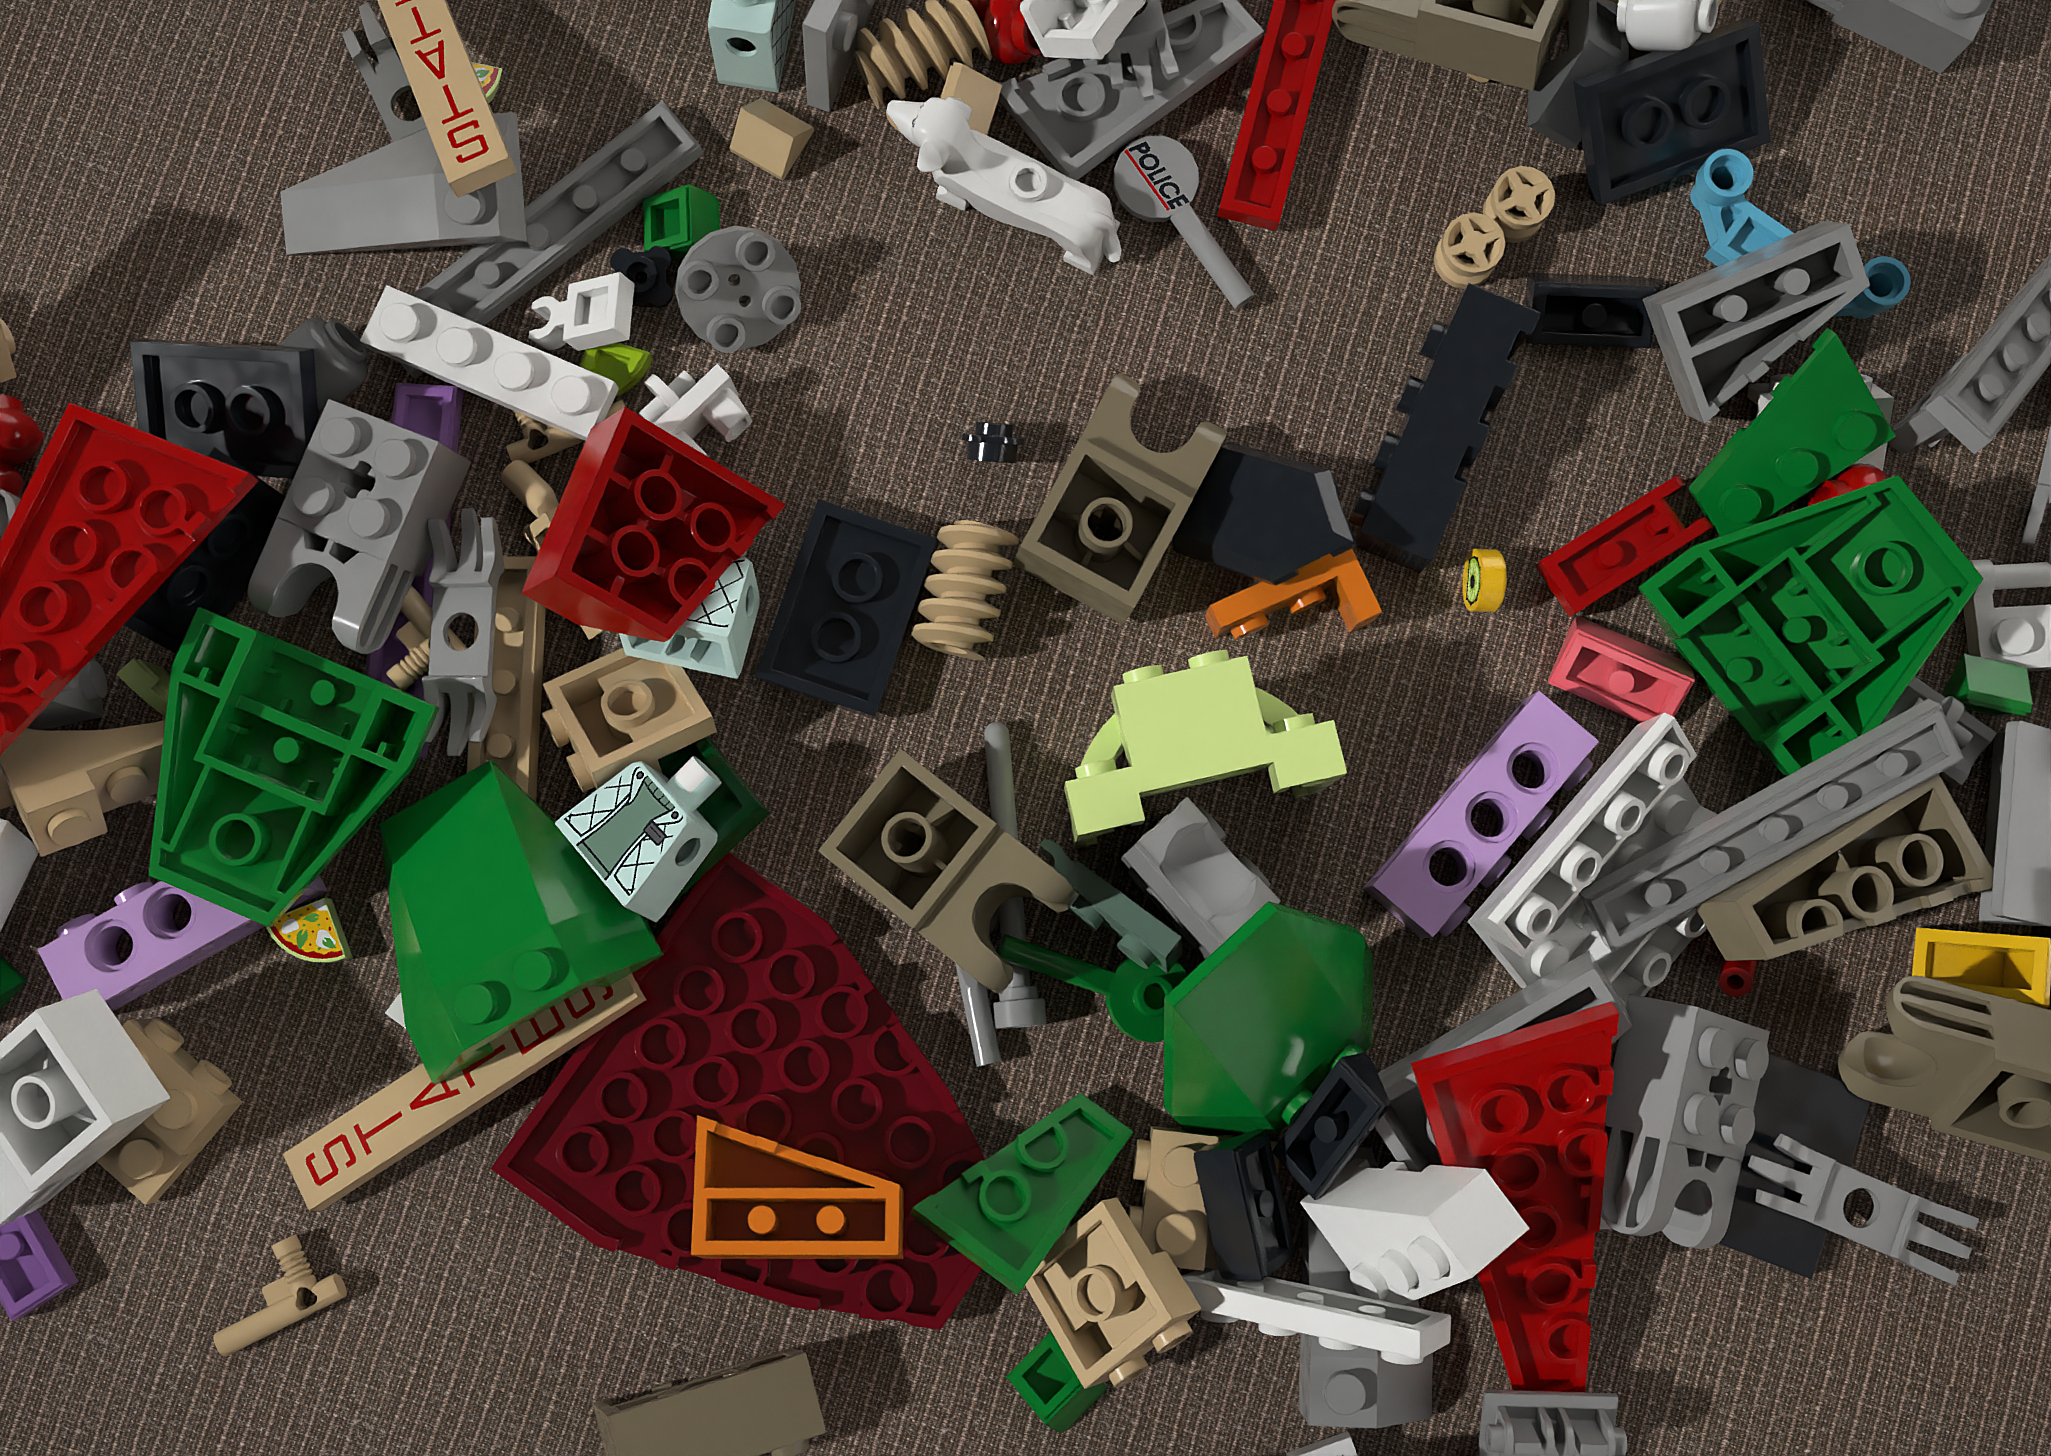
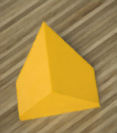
M1916 928L1912 976H1923L2047 1009L2049 1007L2051 987V938Z

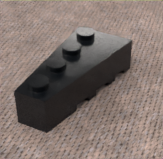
M1468 283L1445 322L1433 320L1419 351V355L1429 358L1421 378L1409 376L1395 410L1405 414L1396 435L1386 431L1372 462L1373 467L1382 470L1373 491L1362 488L1348 519V523L1358 526L1354 535L1357 548L1419 574L1432 561L1466 484V480L1461 478L1464 469L1469 470L1473 465L1491 428L1489 427L1490 422L1485 421L1488 412L1493 413L1518 367L1517 364L1510 362V359L1527 336L1532 335L1541 312Z

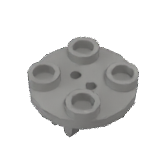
M731 226L710 232L689 249L678 268L675 294L681 315L699 338L709 342L714 349L720 352L732 353L737 350H745L767 343L784 330L788 324L795 321L801 310L799 298L801 283L796 262L778 239L758 228ZM732 274L738 275L737 280L733 282L728 281L729 276ZM748 296V300L745 303L739 302L740 297Z

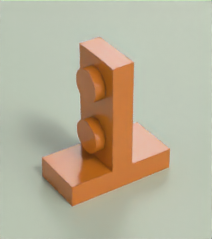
M1350 549L1334 558L1329 553L1299 568V575L1277 586L1260 582L1210 604L1205 618L1215 638L1231 632L1234 640H1238L1268 626L1269 622L1266 616L1288 606L1292 615L1318 605L1327 599L1323 591L1327 588L1349 633L1371 624L1382 613V610L1353 549Z

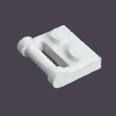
M1989 559L1969 560L1984 578L1963 608L1969 655L2026 667L2027 672L2051 670V604L1994 608L1992 596L1994 590L2051 587V564H2048V562L1993 565Z

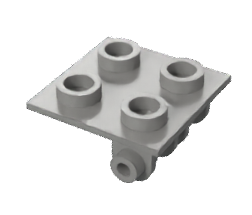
M1484 1390L1478 1456H1625L1627 1452L1626 1432L1622 1427H1615L1618 1395L1617 1393Z

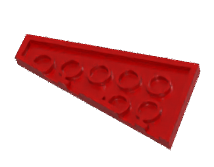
M69 402L0 540V756L259 481L249 472Z
M1612 1001L1411 1063L1442 1166L1486 1169L1530 1228L1476 1274L1513 1391L1585 1393L1591 1335L1588 1309L1590 1288L1595 1287L1597 1268L1593 1259L1595 1232H1600L1608 1135L1605 1132L1607 1096L1612 1095L1614 1070L1610 1065L1613 1036L1618 1034L1619 1012Z

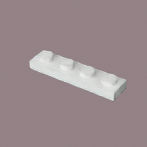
M386 285L360 339V342L372 351L586 441L590 429L605 420L619 390L617 384L608 378Z
M1204 1268V1271L1195 1270L1182 1275L1202 1308L1201 1318L1207 1321L1230 1323L1241 1319L1259 1323V1331L1268 1335L1292 1336L1304 1333L1319 1337V1344L1329 1349L1353 1350L1362 1346L1381 1351V1358L1385 1361L1404 1365L1421 1363L1425 1356L1450 1343L1451 1315L1272 1277H1266L1263 1280H1225L1219 1274V1269Z

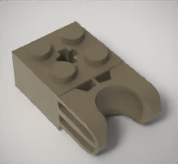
M1336 0L1332 9V18L1339 33L1353 42L1533 91L1569 8V0Z
M1118 373L1111 381L1021 543L1013 565L1123 625L1136 607L1187 512L1199 486L1226 438V431L1211 422H1201L1189 441L1173 452L1157 453L1145 448L1135 438L1130 423L1132 407L1139 395L1140 387L1135 380L1122 373ZM1097 523L1105 525L1110 529L1107 535L1108 540L1102 541L1093 535L1092 530L1095 529Z
M899 749L818 850L969 975L998 994H1002L1013 980L1014 969L996 952L991 943L989 935L990 920L996 909L1012 898L1031 897L1059 913L1068 910L1079 897L1078 890L1064 876L902 749ZM921 840L924 843L921 850L916 854L912 853L915 844Z
M1907 976L1899 981L1886 997L1887 1017L1893 1034L1874 1031L1861 1032L1841 1051L1838 1057L1839 1073L1848 1090L1856 1096L1871 1102L1930 1117L1932 1130L2051 1162V1010L1923 976Z

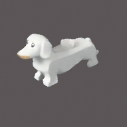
M948 96L944 100L931 97L926 102L891 100L888 103L886 116L890 124L909 141L920 147L917 167L921 172H932L934 181L939 185L936 199L963 211L966 210L970 203L975 209L990 218L1047 236L1067 250L1063 256V261L1093 276L1103 260L1104 254L1110 262L1120 260L1122 250L1116 233L1120 222L1114 218L1110 200L1104 193L1073 180L987 135L971 130L969 119L972 114V108L959 98Z

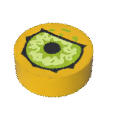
M1472 549L1466 558L1463 570V598L1465 606L1470 612H1495L1501 606L1506 591L1507 571L1504 557L1497 549Z

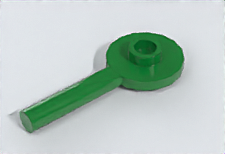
M1007 934L1003 935L997 949V953L1008 963L1105 995L1110 1019L1121 1033L1140 1042L1157 1043L1164 1040V997L1188 976L1179 962H1176L1171 970L1166 973L1154 963L1148 969H1145L1129 957L1118 965L1114 971Z

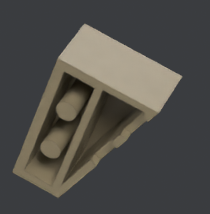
M790 1348L714 1369L711 1371V1375L674 1386L673 1381L659 1384L651 1388L652 1394L614 1405L613 1398L594 1402L593 1406L605 1456H759L770 1452V1456H795L810 1449L808 1439L824 1434L826 1430L806 1352Z

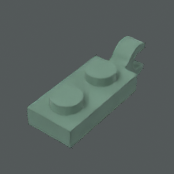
M1044 839L1040 844L1041 852L1054 862L1053 868L1078 890L1079 897L1068 911L1090 929L1096 931L1100 925H1103L1121 939L1117 944L1118 948L1139 966L1148 969L1154 963L1168 973L1183 954L1182 937L1078 860L1076 863L1071 861L1057 843Z

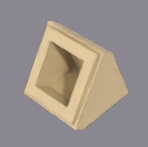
M954 62L953 66H950L941 98L944 100L948 96L959 98L972 108V114L969 119L970 129L987 135L1003 85L962 63Z
M760 98L740 108L730 150L732 153L783 181L813 134L814 127Z

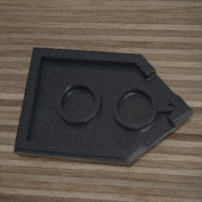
M1233 442L1221 445L1173 536V550L1177 554L1274 586L1299 575V568L1329 553L1334 558L1356 547L1357 544L1351 525L1346 521L1339 499L1341 494L1331 470Z

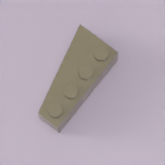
M1937 774L1695 908L1725 961L1769 960L1843 936V933L1897 919L1896 916L1953 901V898L1990 889L1993 886L1994 871L1941 777Z

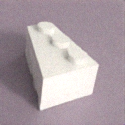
M1355 1158L1341 1170L1321 1198L1314 1200L1308 1195L1300 1201L1303 1208L1350 1271V1280L1357 1293L1362 1297L1401 1305L1474 1277L1530 1229L1486 1169L1429 1165L1422 1172L1408 1171L1404 1162L1391 1161L1384 1168L1380 1169L1371 1168L1367 1159Z

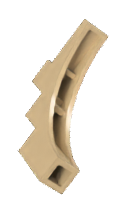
M165 720L106 730L44 731L26 728L0 756V810L15 805L41 857L107 833L108 830L103 813L157 793Z

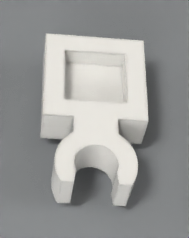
M621 272L569 284L566 301L559 302L550 296L535 300L532 303V310L549 321L543 328L529 331L528 338L546 350H556L568 343L577 351L629 340L635 284Z

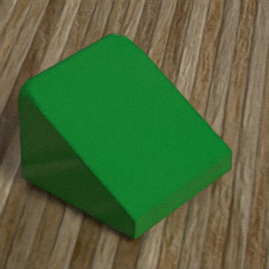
M691 184L643 198L644 252H648L653 246H661L669 252L672 259L685 258L689 249L710 232L720 230L718 198Z
M1051 1331L1006 1376L1042 1422L1058 1433L1065 1432L1107 1389L1104 1383L1086 1389L1083 1388Z

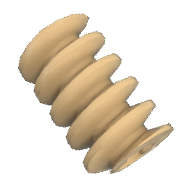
M927 0L924 2V21L913 9H906L901 14L902 31L889 18L883 19L879 22L880 41L866 28L857 31V51L854 52L856 62L867 90L878 110L884 107L883 88L887 86L900 100L906 98L905 78L911 77L922 90L928 88L927 69L933 67L944 81L950 69L949 59L953 57L972 69V49L976 47L988 61H991V52L984 28L968 0H946V10L937 0Z
M969 520L955 521V525L941 527L937 535L939 542L948 549L935 551L931 558L933 566L942 574L929 575L924 584L927 591L937 598L922 600L918 607L920 614L932 623L916 624L913 627L912 636L924 646L935 651L962 658L985 660L983 656L972 650L973 644L993 642L994 635L979 626V621L986 618H998L1001 612L987 603L985 598L989 594H1004L1007 589L1005 585L991 577L992 571L1010 570L1013 566V562L998 553L999 546H1016L1019 543V538L1006 530Z

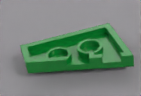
M1829 328L1811 346L1815 351L1791 378L1786 375L1770 393L1774 398L1748 428H1740L1688 487L1704 515L1708 516L1714 525L1712 528L1718 537L1762 522L1896 437L1838 335Z
M1079 1093L1019 1134L1016 1140L985 1161L981 1160L962 1173L959 1179L934 1196L932 1194L912 1208L910 1215L1018 1296L1128 1141L1133 1131L1082 1093Z

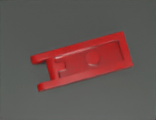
M1679 474L1534 565L1569 618L1714 526L1708 516L1693 521L1686 528L1666 500V497L1676 494L1685 485Z

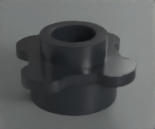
M653 246L648 252L632 253L627 248H620L613 253L610 259L611 267L616 273L621 272L635 284L632 308L635 305L639 307L655 306L663 308L671 302L673 290L667 269L672 264V257L665 248ZM639 273L647 274V280L644 283L637 282L636 278Z
M976 422L975 433L962 434V440L968 441L967 459L1000 463H1017L1018 445H1024V438L1012 436L1013 424Z

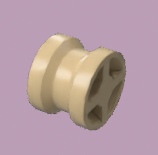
M1527 166L1511 168L1499 177L1484 203L1483 214L1498 223L1504 233L1505 242L1518 243L1526 241L1538 232L1543 221L1546 220L1554 206L1555 191L1552 182L1543 172L1534 167ZM1515 208L1519 211H1524L1525 217H1522L1521 214L1509 212V210Z
M1473 212L1462 214L1454 219L1445 230L1442 239L1435 249L1434 264L1441 279L1452 287L1465 289L1468 283L1479 286L1485 282L1504 254L1505 238L1502 229L1495 220L1484 214ZM1464 254L1467 257L1473 258L1475 263L1472 264L1471 261L1465 260L1462 257L1459 258L1458 256Z

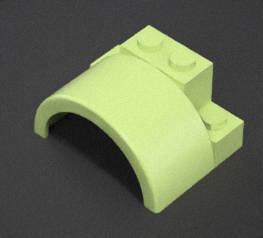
M1217 650L1194 656L1188 659L1190 669L1164 674L1162 665L1146 666L1122 674L1124 684L1113 686L1111 698L1115 713L1092 740L1084 755L1081 766L1075 768L1077 779L1065 781L1064 790L1070 811L1073 848L1077 849L1098 844L1097 836L1114 832L1116 827L1129 824L1132 827L1143 824L1145 816L1140 797L1256 772L1263 768H1268L1274 794L1284 792L1290 787L1294 798L1319 793L1347 774L1335 722L1331 720L1315 724L1313 713L1298 715L1291 707L1277 697L1256 688L1248 656L1230 659L1228 650ZM1125 750L1129 767L1117 770L1115 761Z

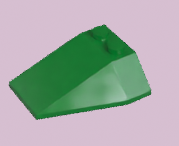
M1896 475L1692 546L1641 584L1638 589L1673 645L1749 740L1787 777L1881 724L1984 578L1900 476Z
M198 607L171 666L148 876L262 925L273 927L411 772L440 708L394 686L294 644Z
M490 760L379 824L405 1027L433 1084H439L493 1053L491 1041L587 986L608 987L663 956L645 917L625 908L555 825L556 821L495 762Z
M1268 901L1164 997V1108L1185 1131L1209 1134H1245L1257 1129H1267L1269 1135H1278L1287 1125L1291 1127L1341 1057L1366 1053L1372 1046L1374 957L1365 937L1355 927Z

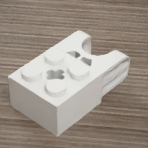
M97 989L35 1010L0 1042V1227L34 1212L46 1204L170 1099V1096Z

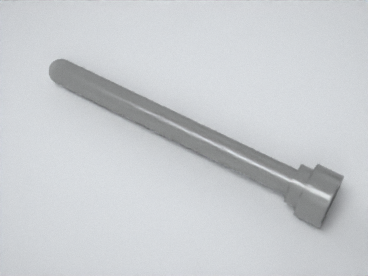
M992 722L984 731L991 820L1018 840L1009 730L1001 722ZM1015 897L1005 901L998 907L1001 938L1004 934L1027 941L1023 897ZM1009 963L1014 969L1013 980L1004 992L999 994L1000 1002L993 1003L995 1029L1047 1025L1045 999H1038L1037 986H1031L1029 969Z

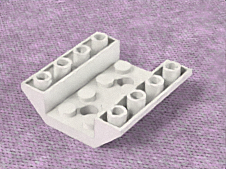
M1662 713L1636 725L1468 920V923L1522 989L1590 951L1626 1007L1629 994L1644 997L1652 987L1660 984L1667 976L1671 964L1693 938H1697L1707 929L1697 909L1694 907L1620 949L1611 952L1603 943L1579 895L1581 890L1717 815L1700 806L1683 778L1688 765L1697 754L1675 717Z

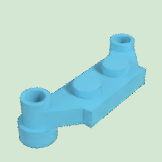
M1721 149L1711 154L1698 170L1696 183L1690 193L1693 206L1700 211L1710 248L1703 257L1716 266L1723 265L1794 234L1745 199L1744 193L1750 187L1753 180V167L1743 153L1734 149ZM1881 256L1870 260L1864 265L1870 286L1833 317L1852 316L1858 319H1865L1875 313L1888 311L1899 303L1910 289L1911 280L1907 268L1900 261L1892 257Z

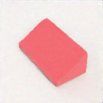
M1575 616L1548 679V683L1640 723L1662 713L1675 717L1695 681L1693 668L1689 663L1580 616Z

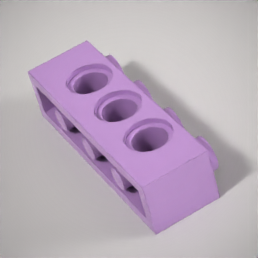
M1537 691L1525 698L1363 889L1419 938L1434 937L1438 931L1444 937L1448 936L1470 911V907L1463 901L1479 883L1488 888L1508 867L1512 859L1505 852L1521 834L1528 840L1551 816L1553 811L1546 806V803L1557 790L1563 787L1567 792L1570 791L1593 766V762L1586 756L1599 741L1542 692ZM1516 756H1525L1535 763L1538 769V781L1533 788L1523 787L1515 780L1512 773V764ZM1476 803L1490 806L1497 815L1498 827L1492 837L1479 834L1472 826L1471 811ZM1436 851L1447 852L1456 861L1458 868L1457 876L1449 886L1439 884L1430 874L1429 862Z
M320 875L317 876L285 913L295 910L328 891ZM148 881L134 885L119 893L114 898L117 906L97 917L95 914H86L63 924L56 930L59 938L38 949V952L63 1000L97 989L113 1012L263 928L265 925L160 881L153 885L152 882ZM185 898L191 907V918L186 927L179 930L174 923L173 912L176 905ZM128 931L133 940V949L129 958L122 962L117 955L116 944L121 934Z

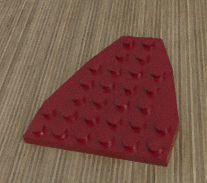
M729 851L698 880L656 938L663 956L632 973L646 1000L581 1042L490 1169L597 1247L613 1252L620 1250L656 1261V1265L671 1270L681 1269L714 1279L717 1284L795 1308L814 1311L826 1309L858 1314L859 1318L878 1321L890 1319L907 1322L911 1326L941 1330L982 1271V1268L910 1215L912 1208L930 1195L933 1194L934 1196L959 1179L962 1173L981 1160L985 1161L986 1157L949 1087L832 925ZM697 1115L754 1136L766 1138L786 1147L900 1184L904 1190L903 1259H703L691 1255Z

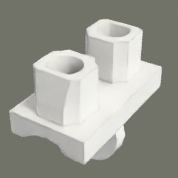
M718 364L697 383L685 370L668 386L655 374L651 375L644 382L655 398L639 414L707 457L708 455L692 439L708 423L727 442L736 439L752 423L749 413L738 398L739 394L731 377Z

